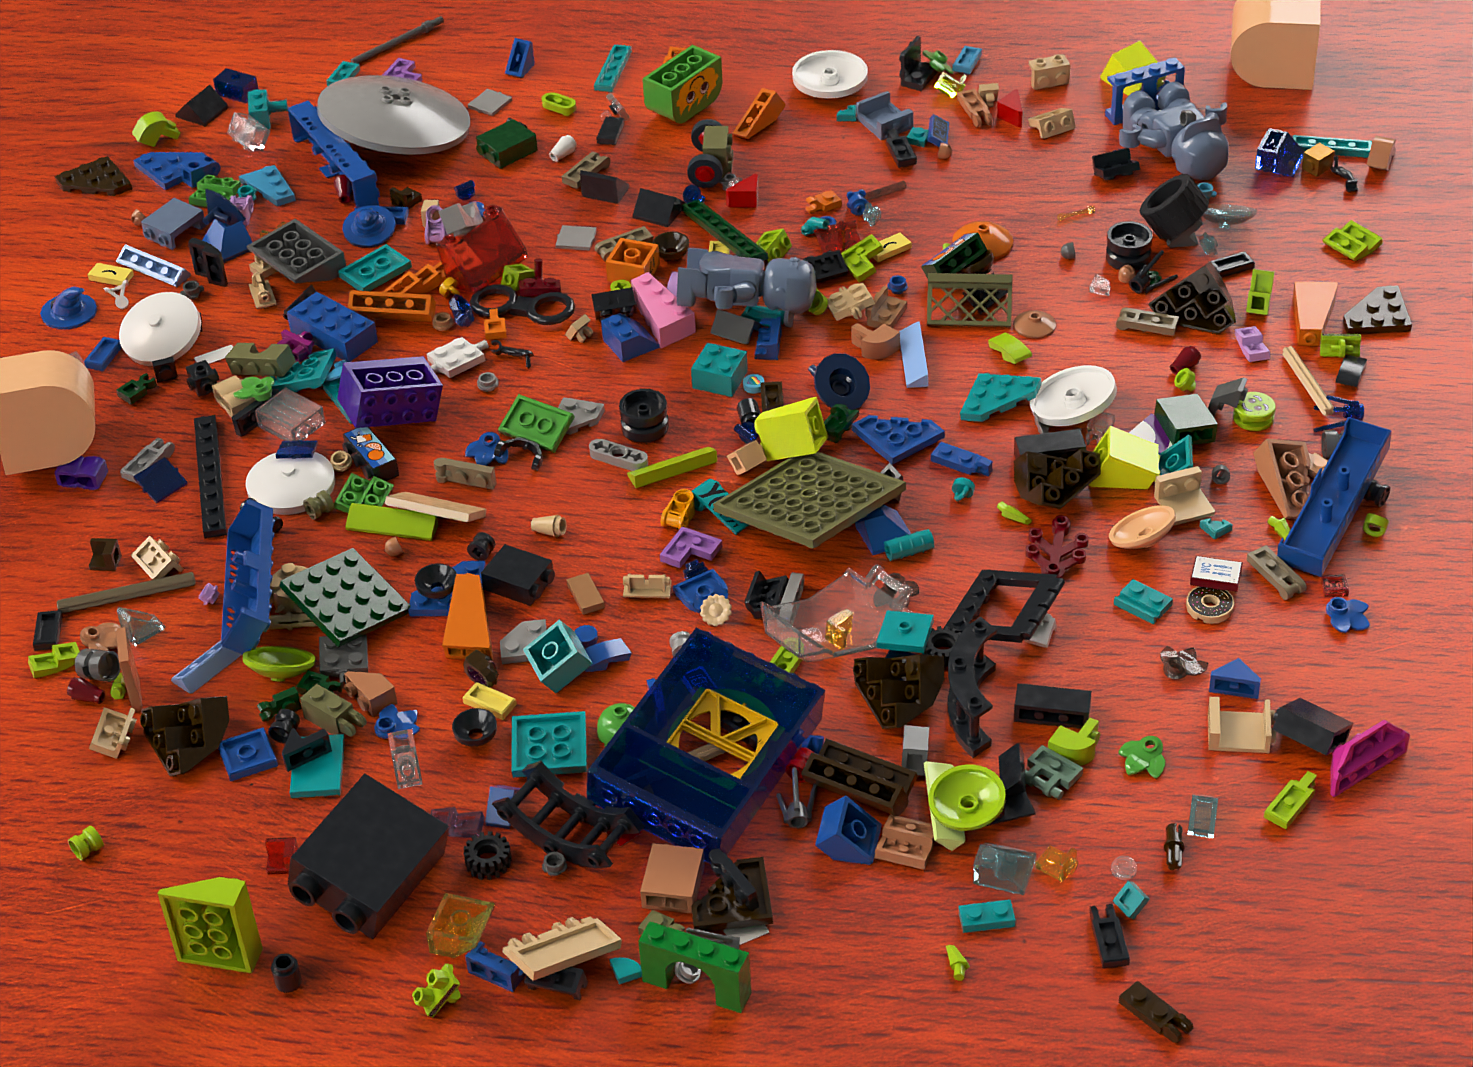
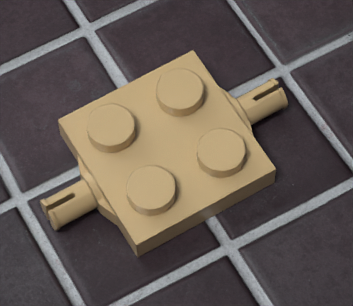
M864 283L853 284L848 290L842 286L843 290L840 287L839 292L833 293L828 298V307L836 321L851 315L855 319H859L858 316L862 317L861 311L875 304Z

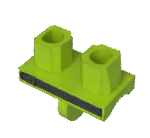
M1321 334L1320 356L1344 358L1345 355L1360 357L1361 334Z
M446 963L441 970L432 969L426 979L428 986L426 988L417 987L412 993L415 1004L424 1007L426 1015L434 1017L447 1001L450 1003L457 1002L461 996L458 990L460 983L453 974V965Z

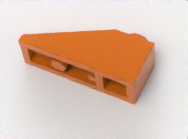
M762 88L732 134L745 139L751 138L776 121L786 104L776 91Z

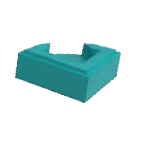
M856 105L847 106V109L843 111L840 110L837 113V121H856Z
M1211 518L1200 521L1199 527L1215 540L1232 531L1233 524L1223 519L1221 522L1211 521Z
M623 957L610 959V966L619 984L642 977L641 965L636 961Z

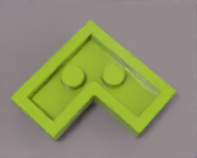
M871 234L842 252L841 255L849 272L860 283L876 273V269L869 259L884 249L882 244Z

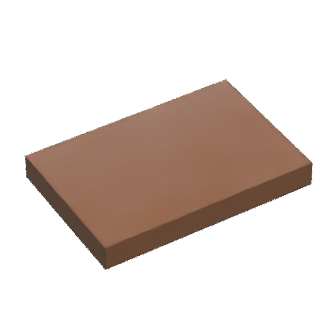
M117 628L116 638L120 668L131 706L135 709V712H139L143 708L138 671L126 628Z

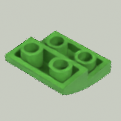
M206 175L197 182V190L189 197V204L207 207L205 189L214 191L230 201L231 196H236L241 186V181L233 180L230 177L216 178L214 175Z
M351 473L334 502V508L349 513L351 503L382 507L386 501V496H389L394 484L375 476L369 481Z

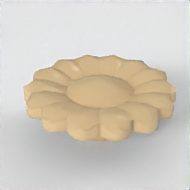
M715 594L708 596L700 606V615L703 617V621L707 622L710 626L717 627L718 625H723L732 614L730 601L725 599L723 595Z

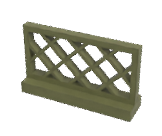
M928 273L927 326L1011 327L1013 275ZM932 289H942L946 295L937 302L932 297ZM957 289H962L967 294L960 302L951 295ZM977 290H984L988 294L981 303L973 296ZM998 290H1008V298L1002 303L993 296ZM948 297L956 304L949 312L940 305ZM969 297L977 304L970 313L962 306ZM990 298L999 305L991 313L983 306ZM937 307L945 313L941 320H931V313ZM958 308L967 315L961 321H956L951 316ZM979 308L988 315L983 321H977L972 316ZM1002 308L1007 313V321H997L993 315Z

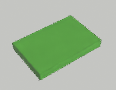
M518 394L498 431L514 439L521 437L534 441L540 445L539 448L555 453L575 416L571 412Z

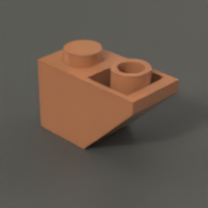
M350 671L344 673L346 680L344 687L350 697L354 696L363 711L367 710L372 717L378 715L386 706L398 704L395 687L383 674Z

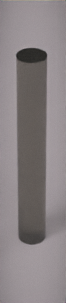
M901 181L867 192L865 199L868 201L905 189L907 187L906 182Z

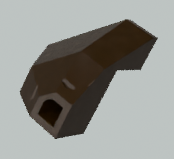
M1211 261L1148 303L1153 312L1179 316V326L1218 334L1236 323L1232 298L1222 277Z
M1081 449L1068 459L1026 451L1014 460V482L1020 497L1037 505L1055 509L1064 507L1101 474L1100 453Z
M920 654L896 658L863 657L854 659V683L882 729L901 728L933 706L944 682V656Z
M227 696L198 698L176 705L150 706L141 709L142 714L140 716L144 735L169 776L186 773L220 746L230 721Z

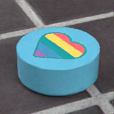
M758 374L746 376L743 379V389L751 394L761 392L760 383L764 382V378Z

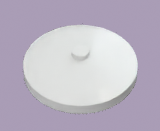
M825 50L808 54L798 60L793 67L792 77L796 88L807 95L818 98H840L859 91L866 84L868 69L866 63L854 54L838 50Z
M174 292L157 293L138 302L126 314L120 326V344L128 357L141 365L153 366L152 361L173 357L176 360L184 355L197 340L201 329V317L194 303L186 296Z
M1085 365L1068 368L1053 374L1042 382L1036 398L1030 400V407L1033 415L1035 412L1039 422L1045 425L1070 426L1082 423L1099 415L1113 402L1117 394L1116 382L1113 375L1102 367Z
M304 449L284 450L271 454L256 463L246 478L248 497L254 498L258 503L273 508V514L290 515L306 511L303 505L304 500L309 497H316V494L322 490H325L330 495L335 486V473L330 461L317 452Z

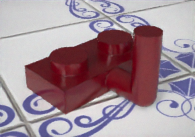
M540 258L534 259V279L526 278L519 280L520 296H539L549 292L561 293L560 280L555 278H545L543 280V261Z

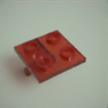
M856 220L850 222L839 221V224L828 225L826 230H814L815 237L823 253L840 250L842 253L861 241L856 231Z

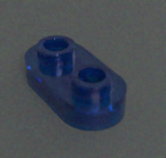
M455 294L449 300L454 321L461 327H469L475 320L470 304L465 298Z

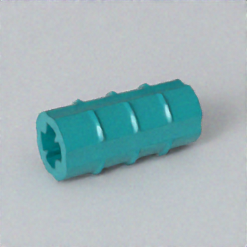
M929 529L905 534V536L895 537L884 542L885 553L889 561L903 559V557L913 556L920 552L924 553V551L934 549L935 547L934 538Z

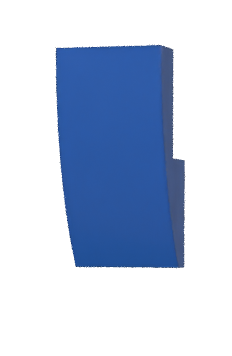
M621 638L587 647L585 651L593 664L585 672L606 670L609 662L628 661L632 652Z

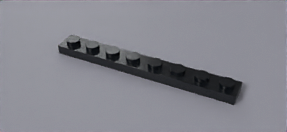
M216 415L194 418L202 527L204 539L227 535Z

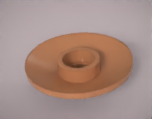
M1026 311L1014 319L1015 331L1027 338L1038 339L1047 337L1056 328L1055 319L1043 311Z

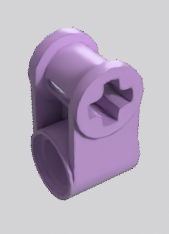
M252 195L243 198L231 196L230 202L246 218L243 221L246 227L253 212Z
M437 205L430 206L426 211V244L431 242L446 244L448 241V234L441 217L438 220H433L432 218L435 211L442 210Z

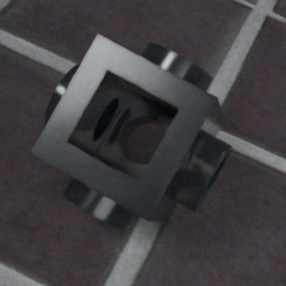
M206 360L186 367L188 375L186 380L190 390H194L198 397L213 392L212 385L217 384V381H219L215 368L212 369Z

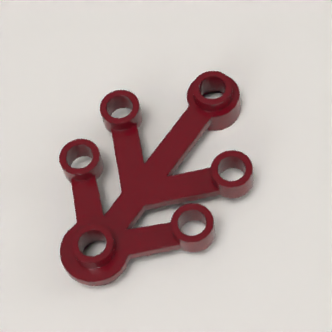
M1058 515L1052 521V532L1055 534L1053 546L1042 537L1043 532L1041 529L1032 528L1029 530L1028 539L1035 544H1028L1026 546L1025 555L1033 559L1041 567V574H1055L1058 578H1062L1065 570L1077 564H1083L1086 561V552L1080 548L1088 546L1089 536L1085 533H1078L1075 535V541L1062 547L1064 536L1070 532V520L1064 515ZM1040 548L1050 556V562L1039 554ZM1072 553L1071 558L1059 563L1060 558Z

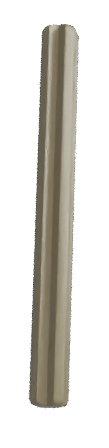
M193 572L65 598L57 601V609L61 610L62 613L189 587L195 585V576Z

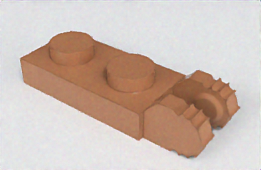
M975 89L957 92V100L970 119L973 120L976 128L981 127L982 121L980 117L982 116L987 125H992L993 117L989 112V108Z

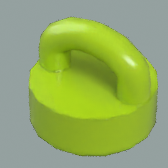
M1188 368L1180 370L1174 380L1175 386L1182 391H1194L1196 389L1195 373Z
M1368 513L1363 524V530L1372 537H1380L1384 535L1389 521L1384 517ZM1369 525L1379 527L1380 530L1373 531L1369 528Z

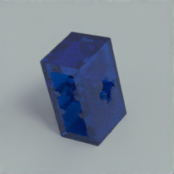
M225 68L213 79L215 91L221 97L243 103L248 102L249 91L259 89L256 76Z

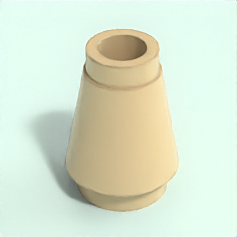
M560 515L533 518L531 521L532 531L553 537H559L566 532V519Z

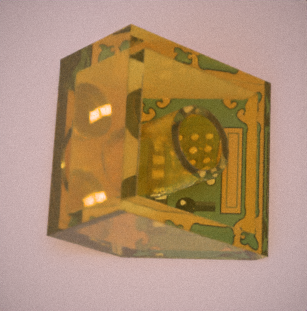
M445 893L426 932L430 953L456 958L477 947L495 908V903Z

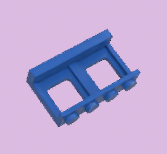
M1169 58L1165 61L1108 76L1107 80L1113 86L1111 108L1105 109V116L1113 125L1123 123V90L1125 87L1142 83L1141 90L1154 100L1155 110H1161L1158 107L1159 94L1156 95L1158 79L1176 73L1175 82H1179L1184 86L1185 66L1176 58Z

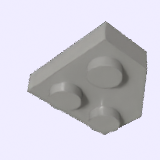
M563 397L558 406L559 409L571 412L575 416L566 434L578 432V428L585 425L589 427L597 425L605 411L604 404Z
M546 619L521 622L500 640L502 664L529 661L523 648L547 630Z

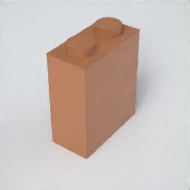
M653 843L640 890L642 908L692 914L691 906L697 900L705 867L704 849Z

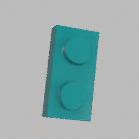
M342 61L326 80L327 86L342 79L355 77L360 71V65Z
M1011 899L958 906L963 933L1015 927L1016 925Z

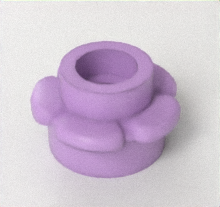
M208 583L200 593L199 599L203 601L204 605L208 603L213 604L220 593L217 591V585L213 586Z

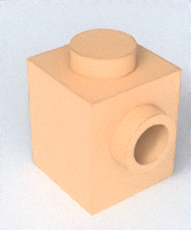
M757 440L727 455L737 475L767 460L764 455V449L758 444Z

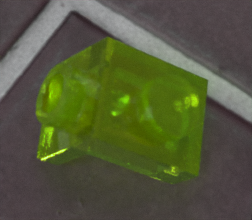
M942 72L934 87L954 98L957 92H962L965 88L964 80L967 76L963 74L961 79L957 81Z

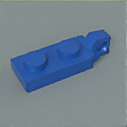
M940 442L931 453L932 462L969 475L972 472H977L989 476L993 470V461Z

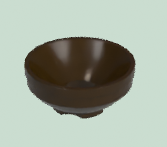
M679 232L661 233L652 242L653 244H658L659 257L665 261L679 260L688 252L689 248L688 237Z
M987 250L960 270L961 274L989 273L992 270L991 267L994 261L992 251Z

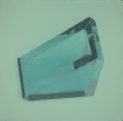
M118 607L116 610L121 628H126L128 639L134 646L160 633L166 627L154 614Z
M1193 793L1188 835L1214 838L1219 796Z

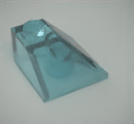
M988 842L982 843L979 846L974 861L973 884L1024 895L1037 853Z

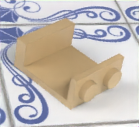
M1209 697L1208 750L1269 753L1270 744L1275 743L1276 731L1271 728V725L1275 723L1273 720L1275 710H1270V700L1265 699L1263 713L1220 711V697Z

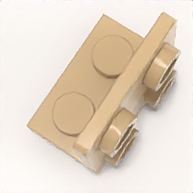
M1198 466L1156 476L1154 497L1160 506H1169L1174 510L1176 514L1174 525L1215 514V510L1200 489L1202 471Z

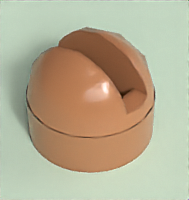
M940 143L938 158H949L952 155V147L946 143Z
M138 209L131 215L132 223L137 226H142L141 221L147 218Z
M1124 265L1119 270L1118 279L1123 283H1129L1135 277V270L1131 265Z
M396 536L389 539L385 544V552L390 556H398L403 553Z

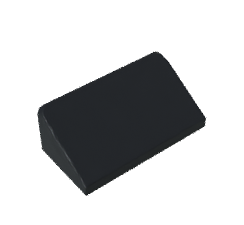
M1017 743L998 756L999 776L1004 784L1006 796L1026 792L1024 753L1020 743Z

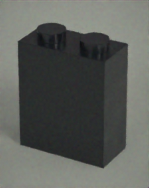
M506 544L481 572L483 590L529 606L536 599L540 598L543 590L548 584L552 583L555 577L552 560Z
M1302 698L1279 707L1273 716L1275 721L1273 730L1324 755L1332 753L1338 745H1344L1353 726L1352 722Z

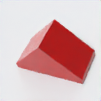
M1017 89L997 101V118L1016 127H1022V106Z
M756 173L726 189V206L733 208H757L759 188L758 175Z

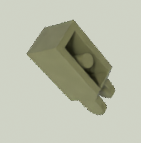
M318 684L300 698L304 718L333 735L344 733L351 737L356 734V728L352 723L360 727L367 724L365 717L353 709L352 703Z

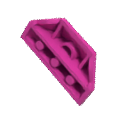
M1383 720L1363 733L1356 734L1352 740L1344 745H1338L1332 753L1330 795L1336 797L1407 752L1410 734Z

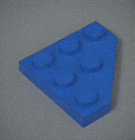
M149 152L133 161L136 168L167 190L183 182L181 164L207 155L203 152Z
M868 415L852 424V431L892 465L945 438V431L928 419H922V422H911L909 418L891 417V420L878 419V416Z
M462 561L452 568L455 569L457 574L472 573L479 575L482 583L481 572L486 567V562ZM435 587V588H433L431 591H432V592L442 591L444 588H443V587ZM417 590L414 591L410 597L409 604L411 607L408 609L409 616H448L452 593L443 599H431L422 596Z

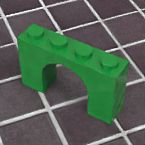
M649 921L638 941L643 982L667 989L675 976L674 969L676 963H687L702 970L712 980L715 987L717 1006L738 1013L743 1011L752 993L749 952Z

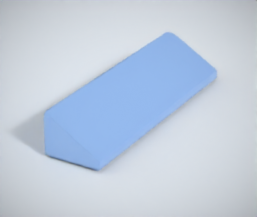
M126 244L115 261L175 287H178L191 276V273L180 266Z
M915 322L899 331L907 388L928 386V370L920 322Z
M220 640L175 675L171 681L192 694L242 654L222 647Z

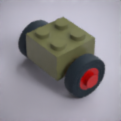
M704 119L697 122L692 129L691 140L693 145L702 151L703 154L697 155L690 160L687 175L694 185L701 188H710L717 185L726 174L732 173L733 150L731 145L733 144V136L729 134L728 126H723L716 120Z

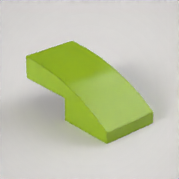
M1008 333L1000 334L988 340L989 348L1002 352V357L1005 361L1016 364L1032 357V352L1020 340Z
M76 642L52 645V653L28 656V664L33 677L38 678L51 675L75 665V659L80 651Z

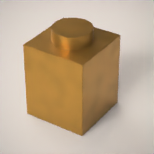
M1318 143L1304 152L1302 169L1318 177L1329 170L1330 167H1333L1335 151Z

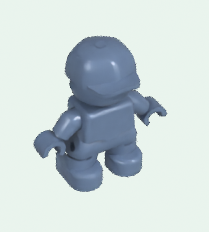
M1170 82L1161 89L1158 96V107L1161 110L1158 111L1155 110L1154 100L1142 90L1135 91L1126 98L1123 105V129L1119 130V143L1122 147L1135 148L1141 144L1157 149L1164 156L1173 157L1176 162V169L1180 173L1188 174L1192 179L1210 180L1225 169L1228 163L1229 144L1220 125L1225 124L1227 120V103H1222L1220 108L1211 109L1210 106L1206 105L1205 116H1203L1196 108V105L1191 103L1188 90L1179 82ZM1181 111H1193L1196 114V121L1191 122L1187 126H1182L1180 124Z
M688 248L687 268L678 267L677 306L692 307L695 305L697 297L715 301L718 309H730L733 305L753 307L758 304L760 297L763 296V301L770 310L781 309L785 311L784 324L786 327L793 326L794 314H802L809 310L816 293V275L812 264L797 257H791L790 259L775 258L768 263L764 271V261L762 259L733 256L719 251L709 252L707 249Z

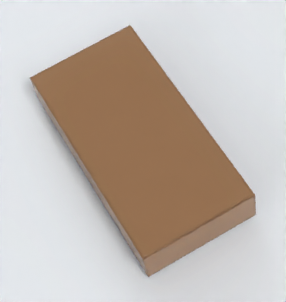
M589 573L566 579L567 586L583 615L605 608L604 601Z

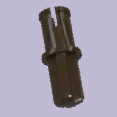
M1171 823L1166 826L1164 850L1166 852V864L1170 870L1181 868L1182 852L1185 849L1182 842L1183 828L1181 825H1178L1177 832V823Z

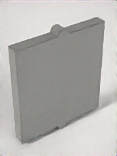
M486 89L468 104V108L476 110L478 113L494 116L512 101V97L501 92Z
M562 225L560 233L557 234L555 246L560 249L590 250L592 243L595 242L597 228Z

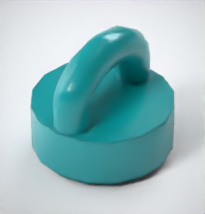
M964 477L955 479L952 485V491L955 494L954 499L960 501L964 497H972L975 491V484L970 479Z

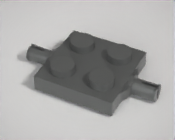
M367 634L340 647H337L327 636L319 637L320 674L340 678V684L342 689H344V682L346 684L344 673L348 671L368 673Z

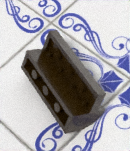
M829 739L825 740L819 754L811 753L801 773L805 782L842 796H847L850 799L895 816L902 814L909 803L908 796L918 777L917 772Z

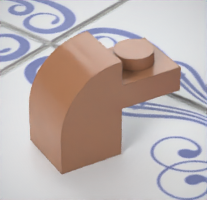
M1375 136L1367 166L1389 170L1391 158L1395 156L1396 152L1394 147L1396 139Z
M858 323L851 327L852 344L862 349V357L883 359L900 349V332L886 324L881 325L874 331Z

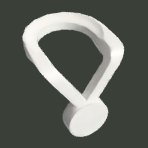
M124 280L122 285L114 288H103L106 293H110L116 298L115 305L119 309H125L129 305V300L124 296L125 287L129 285L128 280ZM121 289V291H120V296H119V295H117V294L115 293V291H118V290Z

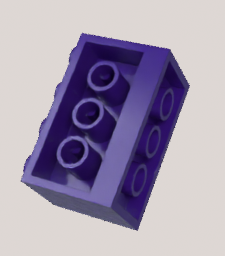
M424 356L345 362L342 366L337 399L355 428L436 421L443 384Z

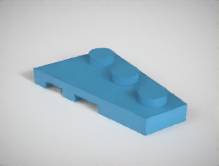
M275 165L266 166L263 169L238 176L241 184L252 186L262 194L263 198L276 206L296 201L295 194Z

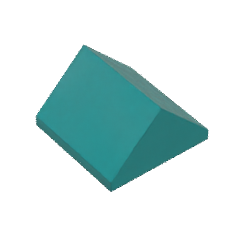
M1187 435L1159 454L1160 475L1193 467L1192 437L1190 435Z

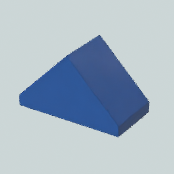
M514 38L505 74L523 78L535 65L533 43Z
M1237 658L1211 671L1209 692L1258 699L1261 678L1240 658Z
M505 785L490 786L485 819L486 826L510 829L511 824L498 816L497 810L492 803L495 800L506 797L511 799L520 788Z

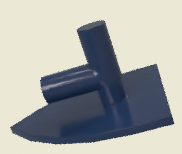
M205 189L208 215L203 218L204 224L209 225L214 219L228 225L246 220L232 202L214 191Z

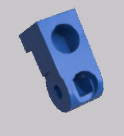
M203 156L181 164L182 181L191 188L197 187V182L204 176H217L221 166L209 156Z

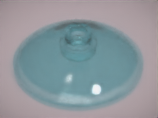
M1208 204V208L1202 217L1207 221L1218 224V228L1229 229L1231 225L1244 223L1257 214V209L1239 205Z

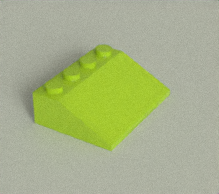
M218 877L159 890L158 897L177 961L246 973L253 972L263 947L245 881L236 878Z

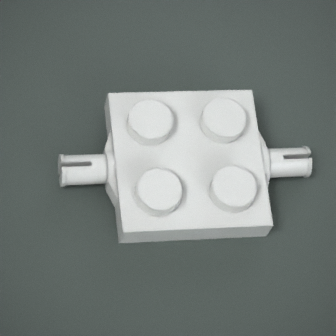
M461 337L427 353V358L433 364L431 368L435 373H444L451 378L484 362L485 356L481 351L488 348L489 345L485 340L477 344H471Z

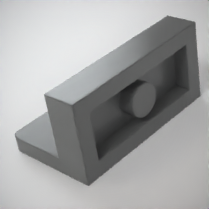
M718 309L710 332L711 334L748 345L753 330L758 331L762 324Z

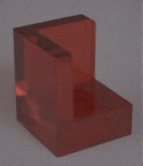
M296 837L266 838L265 846L268 854L267 874H289L290 858L298 849Z

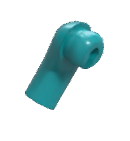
M811 217L801 227V233L808 236L812 235L818 228L826 230L829 227V221L818 217Z

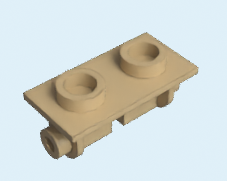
M259 272L254 273L252 284L248 285L256 309L277 305L269 280H265L263 274Z
M628 574V576H623V597L670 598L672 581L670 577H666V574L649 575V580H645L644 575Z

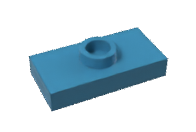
M964 46L952 65V71L971 74L982 56V49Z

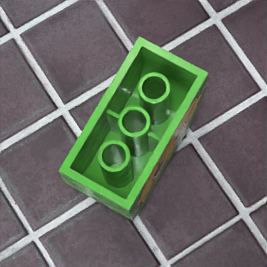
M691 45L642 78L646 108L677 123H684L712 104L721 91L723 82L721 57Z

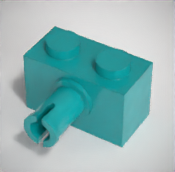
M256 89L248 92V113L252 131L271 129L272 113L288 111L287 99L270 102L267 89Z

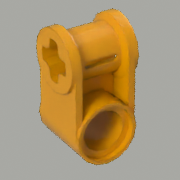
M681 489L674 493L668 506L662 512V527L671 526L679 530L681 527H688L690 520L695 514L694 495L690 490Z

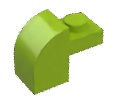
M150 112L138 120L132 134L138 142L155 147L161 134L178 139L180 132L176 124L166 120L161 112Z
M1253 269L1246 312L1268 315L1275 271Z
M1089 718L1078 733L1060 725L1048 741V748L1079 766L1088 764L1095 758V747L1100 738V732H1098L1099 721Z

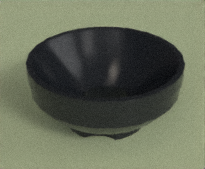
M435 563L421 568L415 575L416 589L422 596L427 598L443 599L453 592L457 573L455 569L446 564ZM435 587H443V588H444L442 591H437V592H432V591H431V590H432L433 588H435Z
M472 708L461 712L455 717L452 723V731L456 740L461 744L471 747L481 746L488 743L495 736L497 721L490 711ZM473 733L483 734L479 739L470 738V735Z

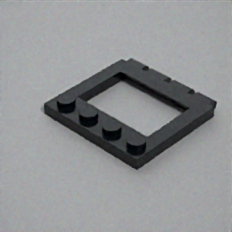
M982 569L945 626L950 627V631L955 628L957 633H962L971 624V621L979 616L981 613L980 607L988 602L991 597V590L996 589L998 585L1035 588L1012 626L992 625L997 629V633L988 639L1022 643L1023 640H1030L1047 611L1065 585V581L1062 578H1058L1055 574Z

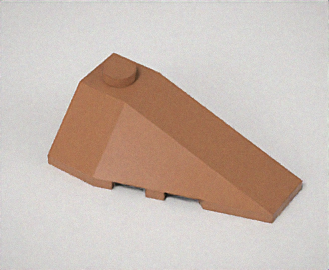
M1266 439L1253 453L1258 472L1284 518L1297 519L1308 499L1307 486L1310 480L1308 469L1310 468L1311 460L1306 442Z

